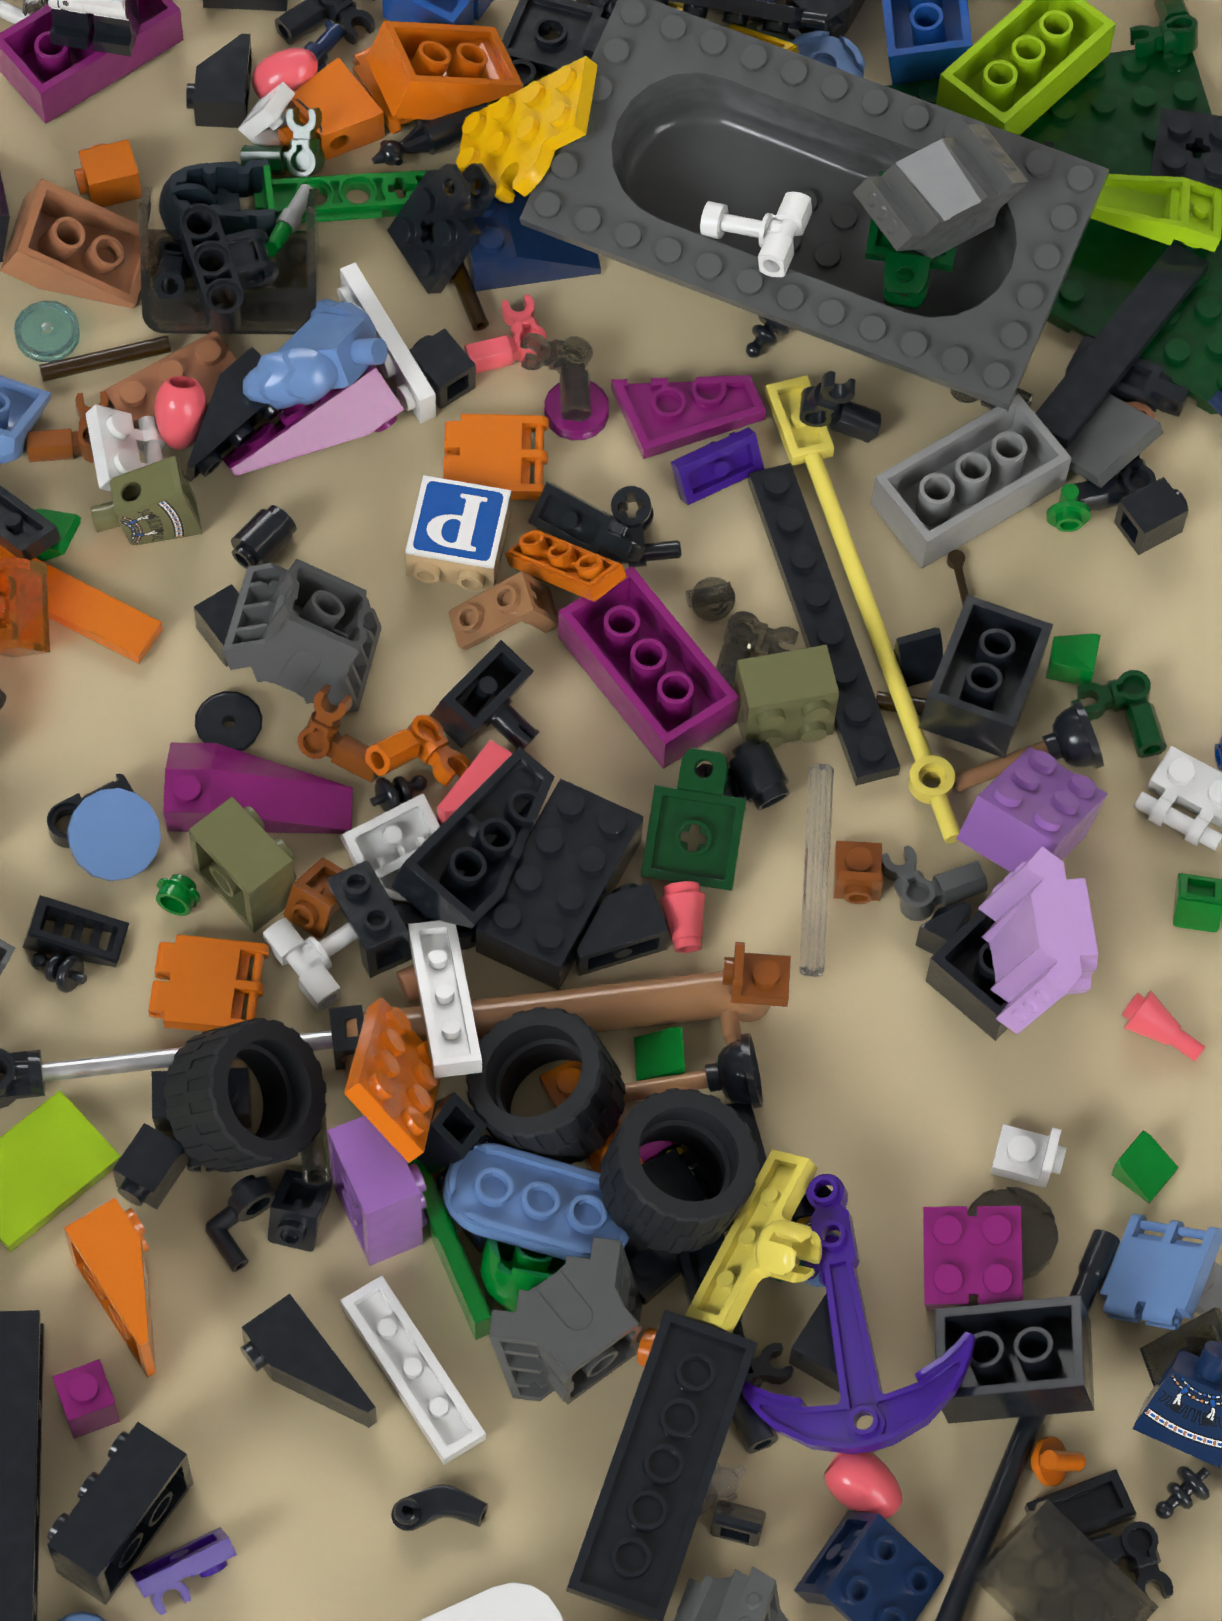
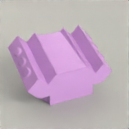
M1043 846L1027 861H1022L1014 872H1010L1004 878L1003 882H999L993 888V892L978 908L995 921L982 938L989 942L995 972V984L990 990L1008 1002L996 1017V1020L1016 1034H1019L1064 995L1086 993L1087 990H1090L1093 971L1097 969L1099 953L1086 878L1066 879L1064 862Z

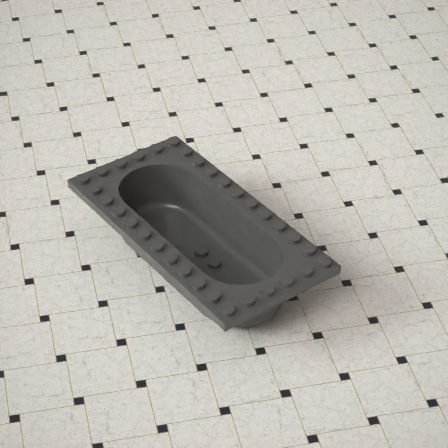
M617 0L591 58L598 67L587 133L585 136L555 150L549 169L528 198L519 218L521 225L985 401L1008 412L1108 178L1109 169L654 0ZM968 124H984L1029 182L1000 208L995 218V226L957 245L953 272L930 269L927 295L920 308L910 309L887 305L883 298L885 262L865 259L871 216L853 194V191L868 177L879 176V171L886 172L899 160L941 138L956 137ZM787 192H800L811 197L812 215L803 235L794 236L793 238L794 256L784 277H771L759 271L758 255L761 250L759 238L725 232L721 239L702 236L700 232L702 213L708 201L726 204L728 206V214L762 221L766 213L777 214ZM898 293L901 296H909L908 294Z

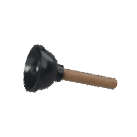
M1076 699L1070 702L1071 707L1063 710L1056 717L1052 725L1053 733L1042 736V742L1007 754L1005 758L999 757L956 773L954 788L957 791H963L997 778L1029 747L1044 751L1052 755L1056 760L1063 758L1067 764L1073 767L1084 768L1094 766L1095 769L1103 767L1102 753L1081 701Z
M741 1034V1040L731 1042L725 1046L718 1054L717 1063L706 1064L705 1070L625 1083L626 1094L624 1095V1103L642 1100L655 1092H665L666 1089L699 1090L709 1088L710 1092L722 1090L724 1096L732 1102L752 1104L753 1108L763 1107L761 1078L751 1034Z

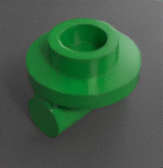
M1071 483L1065 484L1061 489L1059 502L1050 506L1046 511L1047 522L1063 532L1079 530L1091 518L1090 507L1083 502L1077 501L1079 489L1076 485Z

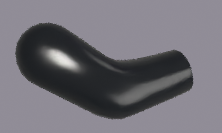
M440 1484L400 1499L392 1509L391 1519L395 1526L403 1531L416 1530L441 1518L458 1519L480 1527L487 1513L488 1503L454 1486Z

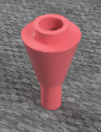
M1151 990L1145 997L1137 992L1121 1014L1127 1019L1123 1027L1124 1029L1165 1045L1170 1044L1193 1061L1199 1057L1205 1048L1203 1044L1181 1029L1182 1026Z

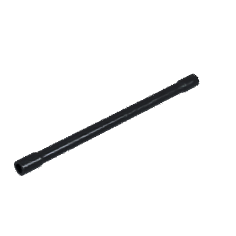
M1100 1229L1094 1230L1078 1267L1077 1278L1069 1295H1081L1088 1313L1101 1282L1106 1278L1120 1244L1117 1236ZM1046 1415L1018 1418L935 1621L963 1620Z

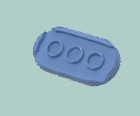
M484 1143L474 1146L464 1159L451 1163L443 1183V1198L446 1208L460 1226L473 1234L562 1260H566V1256L590 1259L593 1237L622 1241L623 1247L626 1246L630 1238L621 1227L619 1228L615 1224L609 1210H606L604 1206L602 1190L599 1188V1177L601 1175L599 1172L506 1145Z

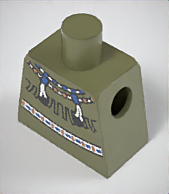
M176 456L168 457L113 477L110 480L113 501L90 507L93 524L97 533L121 527L131 545H142L203 534L195 494Z

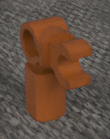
M101 391L100 403L98 405L110 408L106 391ZM77 393L75 398L77 414L80 418L78 431L72 432L71 428L30 431L27 433V449L30 463L71 460L76 455H81L84 460L94 463L85 414L92 407L85 405L83 393Z
M326 684L315 695L313 700L315 711L312 712L307 726L298 735L299 749L304 755L312 759H321L327 756L331 758V763L373 783L378 775L365 762V754L370 746L347 734L341 736L339 733L340 719L351 708L352 696L347 694L340 704L335 706L328 699L331 686Z

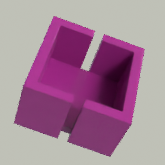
M967 1206L923 1207L924 1305L926 1311L970 1306L969 1295H978L979 1305L1023 1301L1021 1206H977V1216H968Z

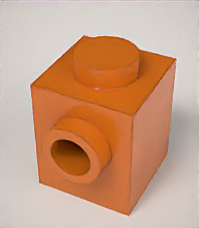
M128 139L109 144H96L88 149L78 151L81 168L75 169L74 175L80 195L88 193L89 200L101 207L142 198L139 172Z

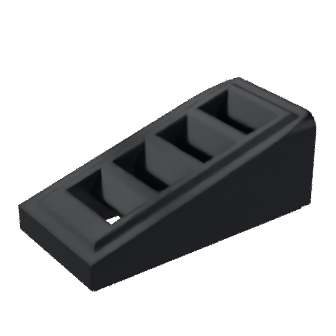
M40 895L35 905L22 948L48 955L60 953L66 958L71 955H77L85 962L116 967L129 923ZM46 920L55 922L52 933L43 931ZM65 924L74 925L70 939L62 937ZM83 928L93 929L88 944L80 942ZM102 931L111 933L106 950L98 948Z

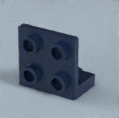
M848 1510L794 1591L807 1603L833 1606L848 1621H916L942 1582L944 1575L879 1513Z

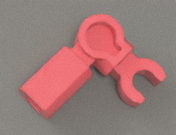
M529 294L524 295V310L520 312L513 311L508 300L502 301V318L507 325L511 326L510 332L512 337L508 338L507 335L464 345V352L476 365V374L513 365L515 360L530 366L539 364L545 359L547 336L545 330L539 326L537 319L534 318L535 303Z

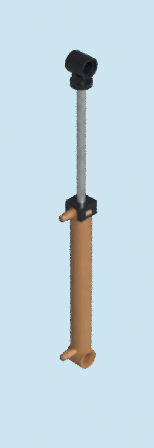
M723 971L471 999L478 1042L494 1028V1025L501 1020L508 1019L514 1013L522 1010H532L535 1007H545L547 1009L556 1007L566 1010L567 1013L578 1015L585 1021L587 1026L590 1025L595 1033L720 1019L723 1039L726 1041L727 1046L731 1042L741 1040L740 1021L753 1022L760 1020L767 1014L770 1008L769 1005L731 1003L732 986L723 985ZM362 1004L329 1008L331 1030L300 1033V1037L305 1042H308L314 1051L333 1049L335 1070L345 1069L346 1081L348 1080L366 1014L362 1010ZM421 1005L399 1008L409 1019L411 1029L423 1042L427 1041ZM182 1047L45 1063L42 1061L40 1049L9 1053L0 1048V1072L6 1074L4 1079L0 1081V1108L9 1106L16 1099L45 1096V1082L169 1068L173 1063L174 1055Z

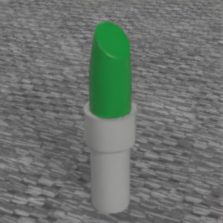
M301 184L288 207L284 208L278 217L277 225L270 234L268 244L266 245L270 257H274L291 233H294L301 223L302 215L316 194V191L311 186Z

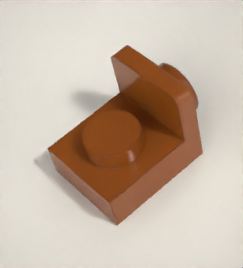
M836 841L833 898L845 899V901L852 904L880 901L883 886L882 843Z
M322 857L292 884L283 914L284 917L314 937L321 939L327 933L331 917L340 909L328 887L327 879L344 871V869Z
M735 942L734 957L724 958L723 985L732 986L731 1003L787 1007L791 956L744 953L745 942Z

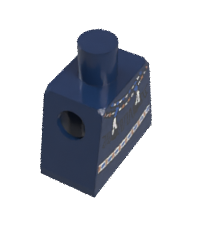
M1207 1341L1199 1357L1187 1351H1179L1145 1399L1133 1430L1218 1468L1222 1464V1343Z

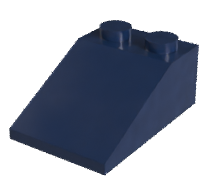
M475 189L476 192L479 194L481 189ZM513 189L515 194L513 203H505L494 197L482 217L472 218L482 233L467 255L471 280L476 292L601 274L597 253L521 225L519 218L531 193L524 197Z

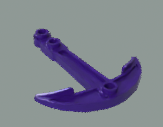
M821 1174L811 1180L806 1190V1197L814 1210L810 1218L812 1231L819 1235L822 1244V1257L818 1265L824 1272L840 1402L836 1405L807 1406L801 1398L771 1393L752 1385L746 1380L741 1393L757 1415L772 1429L808 1448L846 1454L873 1452L893 1446L929 1425L956 1394L966 1375L972 1358L975 1336L965 1332L946 1353L915 1373L917 1383L887 1394L883 1393L856 1270L860 1260L851 1214L845 1208L848 1202V1193L837 1176ZM825 1185L833 1187V1191L828 1197L820 1198L817 1196L818 1190ZM837 1230L841 1232L840 1238L835 1243L825 1242V1237L830 1231ZM865 1415L873 1417V1423L869 1428L864 1430L857 1428L859 1418Z

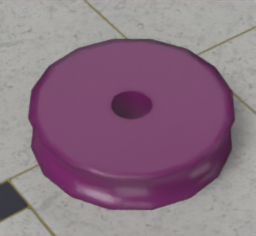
M573 378L557 383L548 391L544 401V415L549 419L550 430L559 437L571 441L586 440L596 436L605 428L609 418V399L604 390L596 383L586 379ZM578 407V408H581L582 410H581V411H573L572 408Z

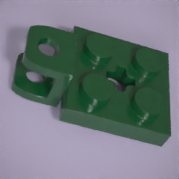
M879 171V176H882L885 171ZM871 218L865 259L885 262L883 298L887 305L918 309L924 303L927 295L930 269L953 272L957 246L933 259L923 256V254L915 250L896 251ZM898 293L908 294L909 296H901Z
M690 748L684 754L681 762L677 788L654 786L641 877L672 882L693 881L698 882L700 886L733 891L747 799L725 796L728 762L723 753ZM703 761H708L713 766L711 775L706 778H701L696 773L698 764ZM691 825H699L700 833L707 835L706 844H699L696 852L688 851V843L680 839L681 833L689 832Z

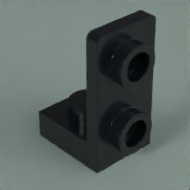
M364 861L327 879L328 887L359 941L362 965L370 978L412 960L408 929L370 862Z

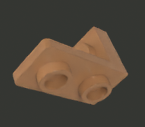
M523 571L449 611L458 647L463 650H468L521 621L526 624L529 623L544 633L558 627V615L550 588Z

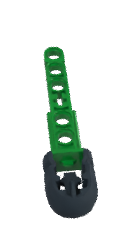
M267 159L249 160L244 167L237 161L200 163L183 167L171 174L163 185L160 194L159 213L167 233L176 241H181V213L186 207L199 203L209 205L216 211L225 235L250 229H262L266 231L269 238L277 225L278 217L283 209L288 207L301 184L311 186L316 193L322 194L326 198V202L320 206L309 205L302 215L301 223L377 219L397 216L427 170L271 179L270 165ZM352 190H361L369 196V199L364 203H353L346 198V194ZM394 190H402L406 198H398ZM254 196L255 210L241 211L239 198ZM200 228L195 229L191 232L195 234H204L208 231Z

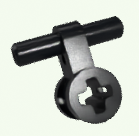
M626 486L615 493L611 501L613 516L629 527L625 537L646 549L639 564L630 560L625 561L616 555L613 561L628 564L629 567L647 566V561L676 559L682 556L681 544L678 540L645 544L644 531L652 524L654 512L650 498L643 489L636 486ZM636 502L639 508L636 513L637 517L633 519L628 518L626 513L629 507L628 503Z

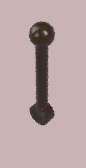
M953 550L948 554L947 564L950 568L954 569L962 605H964L967 595H969L962 568L965 562V555L960 550Z

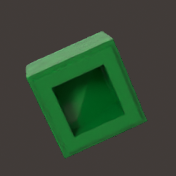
M1101 635L1054 636L1045 678L1075 685L1091 682Z

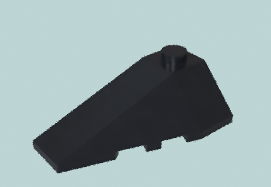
M519 747L403 863L392 888L427 918L473 928L502 899L555 776L524 749Z

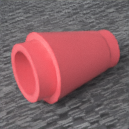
M683 881L664 886L663 897L659 901L672 942L674 943L675 952L689 953L701 950L705 893L700 892V884L693 881Z

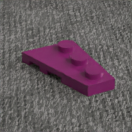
M750 375L697 377L694 382H668V378H651V383L628 384L627 379H612L611 390L643 459L765 420L766 409Z

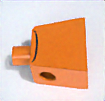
M339 57L294 91L295 95L288 103L289 108H299L300 121L305 125L309 121V109L320 108L322 122L316 130V138H320V148L324 153L325 160L385 137L383 110ZM285 125L277 130V135L281 144L288 146L290 149V139L293 138V131L288 125Z

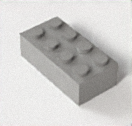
M1020 394L1014 397L1008 412L997 406L875 476L871 505L920 567L924 568L1064 486L1071 456Z

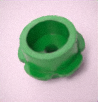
M174 874L169 880L161 878L157 883L159 891L156 895V902L161 908L171 914L186 916L190 913L192 907H196L197 903L200 902L201 897L196 890V884L184 875Z

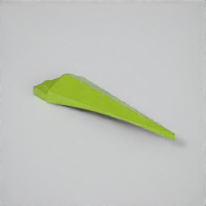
M1109 174L1091 219L1170 246L1175 239L1192 248H1203L1215 252L1221 240L1222 189L1185 177Z

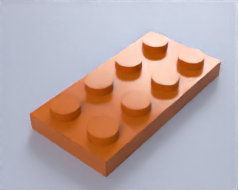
M381 997L367 1007L344 1094L403 1158L410 1163L424 1153L441 1078H434L428 1041L423 1042L411 1029L410 1021L403 1011L397 1007L392 1008Z

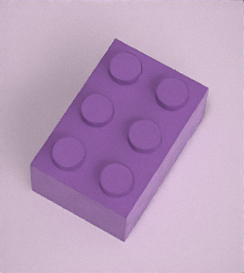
M1029 747L977 796L956 839L1009 872H1014L1022 861H1027L1042 846L1060 860H1063L1086 837L1108 793L1099 789L1090 778L1081 774H1075L1058 764L1052 755Z
M365 1116L327 1130L332 1183L369 1266L422 1245V1227L428 1225L423 1210L427 1208L423 1191H426V1185L417 1164L413 1163L408 1166L403 1156Z

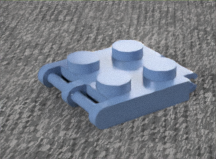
M1133 1214L1130 1217L1100 1292V1295L1106 1301L1103 1312L1108 1314V1318L1139 1323L1142 1319L1146 1321V1325L1177 1331L1183 1318H1193L1222 1243V1229L1209 1227L1207 1231L1185 1227L1182 1221L1171 1220L1169 1224L1147 1221L1145 1215ZM1145 1230L1164 1233V1236L1144 1234ZM1189 1237L1194 1239H1200L1203 1241L1202 1244L1183 1241L1182 1238Z

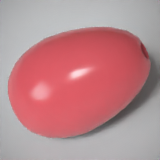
M288 48L275 52L262 60L254 70L252 76L253 89L260 99L282 82L294 92L317 73L318 60L312 51L305 48Z
M171 377L160 386L156 394L154 403L155 420L162 439L169 447L176 450L190 447L196 441L207 411L205 391L198 381L190 377Z
M872 1452L857 1454L838 1453L824 1473L826 1486L831 1494L841 1504L853 1511L879 1513L883 1518H889L899 1510L902 1504V1492L895 1476L886 1464Z

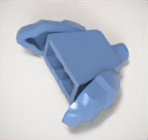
M328 298L317 301L316 308L310 313L311 318L277 352L261 356L257 366L243 379V394L250 401L269 404L278 410L297 404H312L324 397L331 389L346 388L352 385L371 365L383 364L387 358V345L382 338H376V330L371 318L359 306L344 301L337 302Z

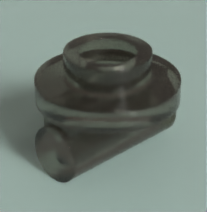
M707 577L699 581L693 589L686 590V599L689 608H692L698 617L705 621H718L725 618L732 611L735 604V593L730 581L727 582L720 577Z

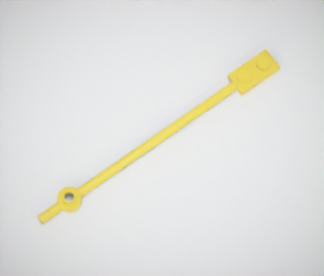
M808 375L768 384L765 388V396L789 462L792 466L804 463L807 465L915 762L910 769L908 779L909 790L920 802L931 804L945 843H955L958 841L956 838L960 829L948 799L953 791L955 771L946 759L932 755L923 729L918 728L920 720L823 460L833 457L834 445L827 426L812 427L800 421L801 393L805 388L811 387ZM925 780H934L938 786L930 788L923 782Z

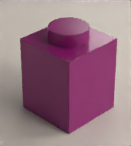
M100 1359L52 1376L74 1439L121 1422Z

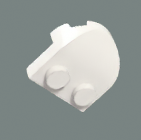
M423 793L345 832L339 837L354 866L364 861L370 862L389 898L394 901H407L392 888V885L403 863L440 825Z

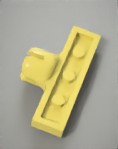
M771 1150L755 1180L756 1185L751 1195L735 1218L684 1316L732 1333L757 1284L763 1278L773 1277L791 1283H799L813 1276L815 1273L814 1269L799 1266L800 1260L820 1264L822 1257L821 1239L816 1232L811 1230L810 1226L792 1222V1217L818 1169L809 1158Z

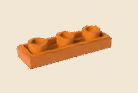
M540 530L525 533L520 537L519 543L505 553L510 567L593 602L597 601L627 577L623 564Z

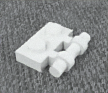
M96 404L85 413L99 489L111 491L110 480L113 477L163 460L161 450L165 444L153 416L141 417L138 420V430L134 429L131 413ZM139 452L144 453L146 463L140 461Z
M1171 746L1151 777L1147 787L1161 795V797L1156 799L1142 792L1134 808L1149 815L1148 821L1160 827L1164 823L1186 835L1185 841L1195 846L1201 843L1216 851L1222 841V834L1209 826L1213 823L1222 828V772ZM1176 803L1198 816L1193 819L1174 809L1173 806Z

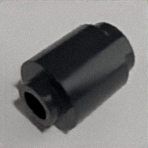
M271 505L267 510L261 509L231 539V544L234 548L232 555L245 569L249 566L271 563L292 542V534L297 530V527L292 518L280 507Z
M751 739L737 746L732 751L735 757L728 764L747 801L754 802L757 810L768 808L785 799L790 794L786 786L789 780L769 742L759 744L757 739Z

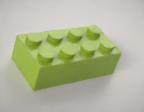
M1023 0L940 74L935 105L1013 134L1021 135L1110 54L1116 23L1086 0Z

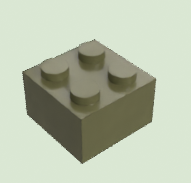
M827 645L737 660L734 691L740 697L737 723L742 743L751 739H757L759 744L769 742L771 748L775 749L782 743L799 740L811 743L822 740L827 735H833L839 690Z
M230 797L189 829L194 869L249 929L255 933L285 909L292 884L297 880L293 868L295 857L289 846L281 838L277 837L273 840L263 829L265 825L262 819L252 807L247 805L243 808L233 797Z

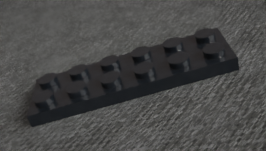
M668 1310L664 1311L566 1589L567 1592L647 1621H663L758 1342Z

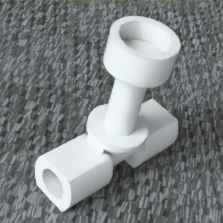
M787 192L777 214L766 213L762 221L728 214L729 211L726 204L711 201L706 203L700 223L702 236L721 239L725 232L759 238V246L761 248L758 255L759 271L771 277L785 276L794 256L793 238L794 236L803 235L812 215L811 197L800 192Z
M287 918L275 922L263 932V942L270 946V951L282 966L289 963L300 977L299 988L318 1012L326 1009L341 997L340 986L327 970L332 967L329 957L357 939L349 923H346L320 942L312 936L303 940Z

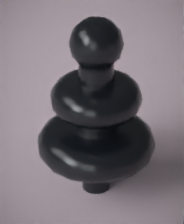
M758 315L759 320L764 325L753 326L752 333L756 338L747 345V355L751 358L758 357L762 352L764 344L768 346L776 344L777 338L774 333L784 336L789 333L790 328Z
M415 775L411 781H407L402 776H397L393 779L392 783L386 778H380L375 783L376 796L370 798V802L373 807L380 805L387 812L399 806L400 803L403 804L412 799L413 791H423L427 787V780L422 775Z
M39 952L31 958L32 967L36 970L44 969L46 980L52 983L56 982L58 990L63 993L71 992L79 983L84 984L87 981V976L83 974V960L77 955H71L66 958L64 955L57 953L48 959L44 953Z
M1180 1466L1177 1469V1475L1182 1484L1170 1482L1167 1485V1491L1170 1496L1167 1500L1158 1502L1155 1509L1159 1518H1170L1174 1513V1509L1179 1505L1184 1509H1190L1193 1506V1501L1190 1497L1192 1494L1200 1500H1207L1210 1497L1209 1489L1203 1483L1210 1475L1205 1467L1196 1474L1187 1466Z

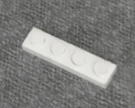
M356 262L341 268V287L337 288L339 301L353 303L363 309L375 326L376 338H382L385 341L388 349L387 358L379 367L386 378L392 377L397 384L396 391L403 408L406 411L412 410L420 424L435 418V392Z
M441 920L408 924L411 952L434 1078L482 1073V1058L456 924Z
M383 1276L378 1277L340 1300L342 1309L444 1465L486 1440L485 1431Z

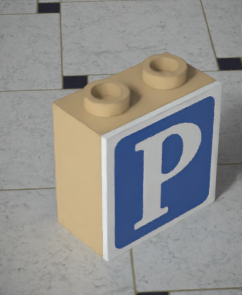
M423 475L405 551L406 576L415 577L424 583H436L439 581L456 584L470 591L488 590L495 586L511 517V490Z

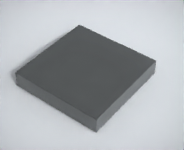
M1110 394L1068 448L1065 449L1071 456L1069 469L1101 488L1163 434L1160 422Z

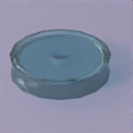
M44 300L33 303L23 309L15 320L14 333L18 348L26 357L37 362L61 360L71 354L79 343L80 329L77 316L68 306L60 302ZM44 330H52L50 333H43Z

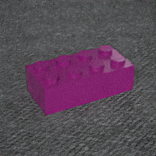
M137 0L141 23L130 57L94 51L92 39L89 50L51 44L52 14L51 7L48 4L0 33V72L46 124L183 41L180 8L172 0Z
M631 566L625 570L627 577L597 601L593 602L581 597L559 610L558 638L664 769L682 758L688 749L698 748L737 723L740 697L640 574Z

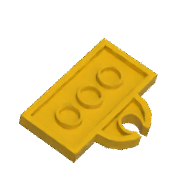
M584 56L465 117L462 126L463 134L459 155L456 159V164L461 174L470 164L482 163L496 183L494 197L505 203H513L515 198L513 189L524 197L531 193L549 169L555 150L586 135L598 65L587 56ZM479 179L475 182V189L481 187Z

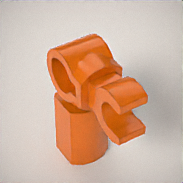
M429 715L416 716L407 729L400 730L371 745L365 754V762L378 776H383L418 758L425 765L430 764L433 767L434 777L445 787L450 784L455 774L461 777L471 765L464 754L449 747V740L443 735V727L435 718Z

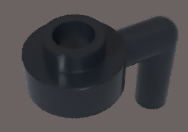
M248 1175L239 1180L231 1188L232 1195L228 1200V1206L211 1218L205 1225L206 1233L232 1272L239 1271L249 1261L228 1230L239 1221L243 1222L253 1219L271 1207L277 1190L267 1176L256 1178L255 1175Z

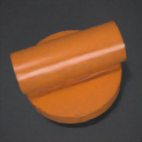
M1053 1436L1041 1438L1031 1455L1032 1470L1040 1483L1047 1487L1060 1485L1064 1481L1067 1471L1080 1472L1086 1466V1458L1083 1453L1066 1451L1063 1443Z

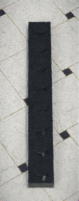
M788 463L749 473L748 484L807 648L827 645L839 690L834 726L855 786L899 775V761L792 464Z

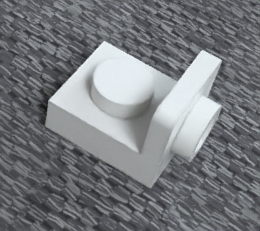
M282 82L255 104L238 130L255 145H281L277 130L287 125L285 119L288 109H286V106L295 95V92Z
M1003 1124L990 1174L1046 1189L1050 1174L1060 1175L1067 1147L1058 1145L1062 1130L1052 1127L1050 1136Z

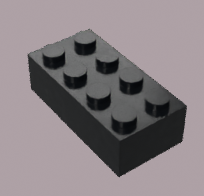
M560 778L528 836L502 899L480 920L476 927V952L559 990L576 961L577 948L606 895L611 894L615 890L642 841L644 816Z

